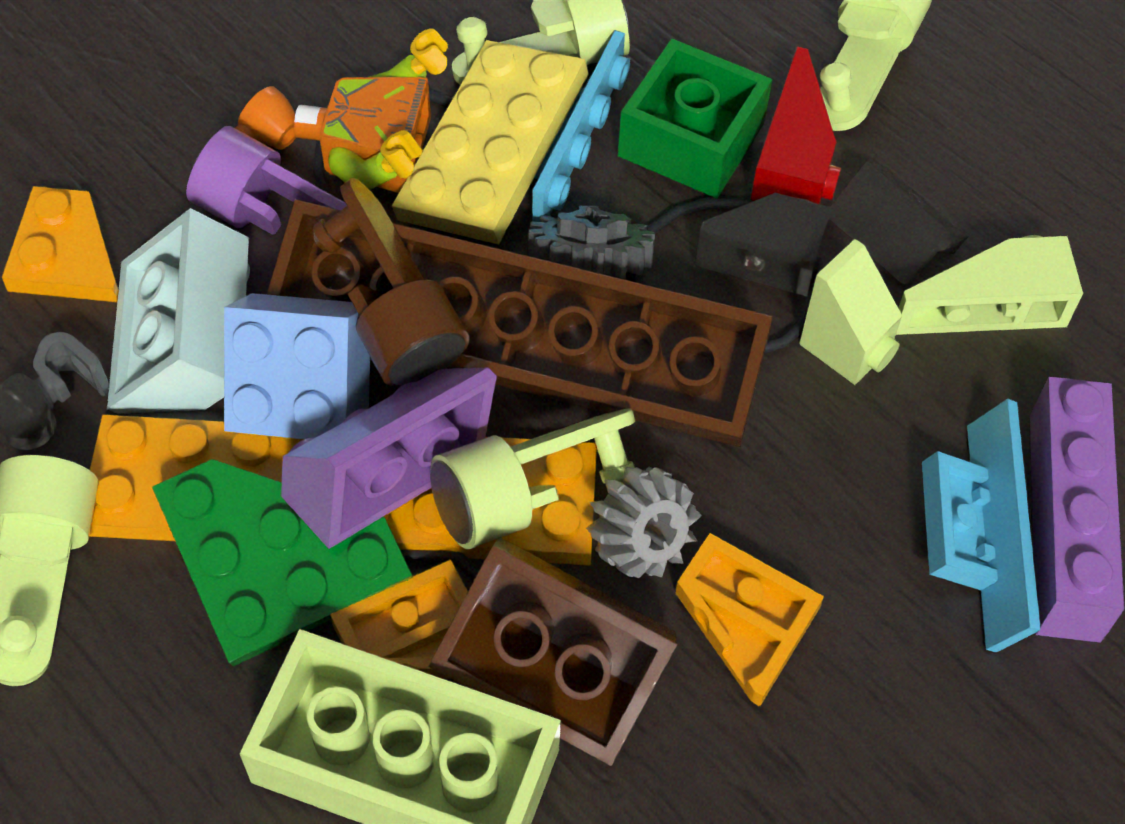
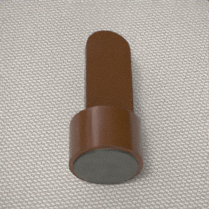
M355 178L349 179L340 188L347 206L328 221L321 219L313 225L312 237L321 250L335 253L344 246V239L357 229H361L394 289L382 295L360 284L348 293L360 316L356 323V331L384 383L389 386L398 387L410 382H417L439 369H446L468 346L469 334L441 285L433 280H424L378 199L362 182Z

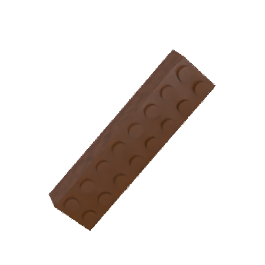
M295 199L267 295L352 302L348 293L360 284L382 295L394 288L360 228L344 239V246L335 253L325 252L315 243L312 237L313 225L321 219L328 221L341 210ZM392 223L424 280H433L441 285L469 334L468 346L446 369L488 367L497 376L495 385L604 413L631 408L635 421L741 447L771 331L773 316Z

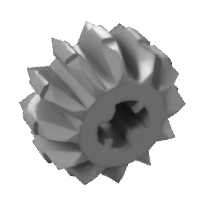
M626 467L621 483L617 480H604L608 491L607 497L604 501L590 502L594 512L599 514L600 517L586 528L591 533V537L598 541L595 551L599 553L600 558L612 566L616 565V568L625 575L640 578L644 573L650 576L662 577L667 560L671 563L683 564L680 549L684 543L697 541L693 532L689 530V526L702 516L696 510V507L690 504L694 493L689 490L687 485L673 479L670 473L658 467H648L645 471L638 467Z

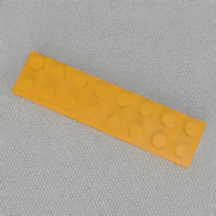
M102 415L90 471L98 478V488L89 536L175 541L152 486L211 459L282 482L283 456L288 454L297 443L304 439L224 431L223 421ZM502 438L510 447L531 440ZM582 442L521 464L529 487L555 485L559 500L533 509L532 520L527 528L501 538L548 563L590 565L592 537L586 528L593 523L594 509L590 502H594L596 443ZM432 488L383 516L400 550L455 551L463 553L470 559H486L492 546L498 540H493L472 549L461 547L450 535L439 515Z

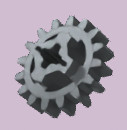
M578 206V210L570 213L558 212V218L541 216L540 222H531L530 229H528L527 256L625 279L626 272L641 275L644 268L652 267L655 233L647 231L646 224H631L632 218H628L625 214L600 210L599 206Z

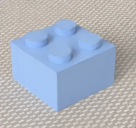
M252 293L225 306L224 431L296 439L316 438L342 424L354 411L369 409L370 355L356 331V323L360 316L353 303Z

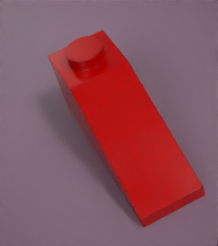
M797 47L757 164L751 201L779 211L815 220L821 199L833 200L841 167L831 165L837 142L809 51L806 48Z

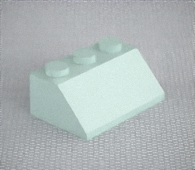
M190 208L121 262L107 410L117 414L204 411L224 398V307L246 297V284L250 274V267L248 265L249 237Z

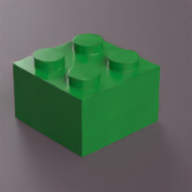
M671 39L621 111L618 157L718 199L765 123L772 79Z

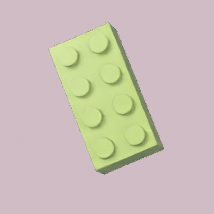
M299 629L242 747L240 756L251 783L362 824H531L559 752L561 720Z

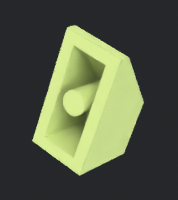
M854 239L816 275L799 343L854 385L871 369L880 372L892 360L899 348V343L894 339L902 318L901 312L865 245Z

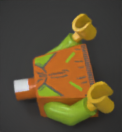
M435 29L424 30L411 43L410 50L413 55L407 56L389 71L369 77H343L336 81L328 108L308 105L298 106L294 120L295 137L320 141L324 169L330 175L337 176L345 183L349 179L355 178L362 182L369 190L379 187L399 193L423 153L422 149L431 120L426 70L430 74L437 75L446 69L447 57L443 53L448 48L447 42Z

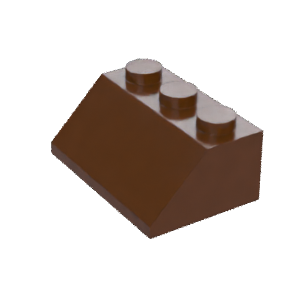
M499 538L492 546L428 667L467 688L561 720L560 739L612 766L677 646L676 631L511 542Z

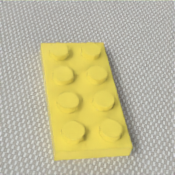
M486 40L424 148L422 155L415 164L412 174L407 178L392 205L397 220L499 245L589 75L585 59Z

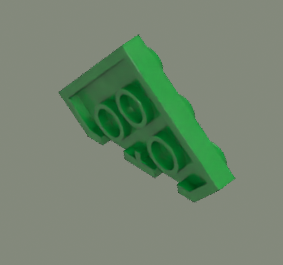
M211 459L152 486L226 658L233 667L296 637L299 629L309 631L330 621L331 613H335L413 578L385 517H381L328 549L281 497L282 482Z

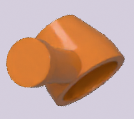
M269 86L259 91L250 99L242 110L238 119V126L235 128L262 144L282 150L296 139L294 133L296 113L285 95L274 86Z

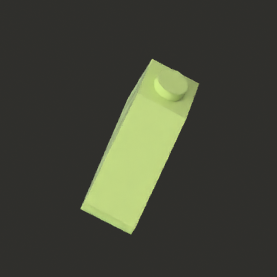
M1029 235L1022 238H1010L905 290L898 308L902 318L896 335L1067 327L1083 295L1068 237Z

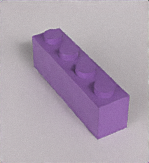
M1048 377L1030 414L1033 558L1041 629L1035 634L1101 643L1124 611L1112 384Z

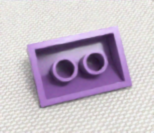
M488 367L439 369L417 382L402 385L392 396L369 409L354 411L342 424L316 438H307L300 441L288 454L283 456L281 497L330 549L430 489V468L434 456L485 438L497 376Z

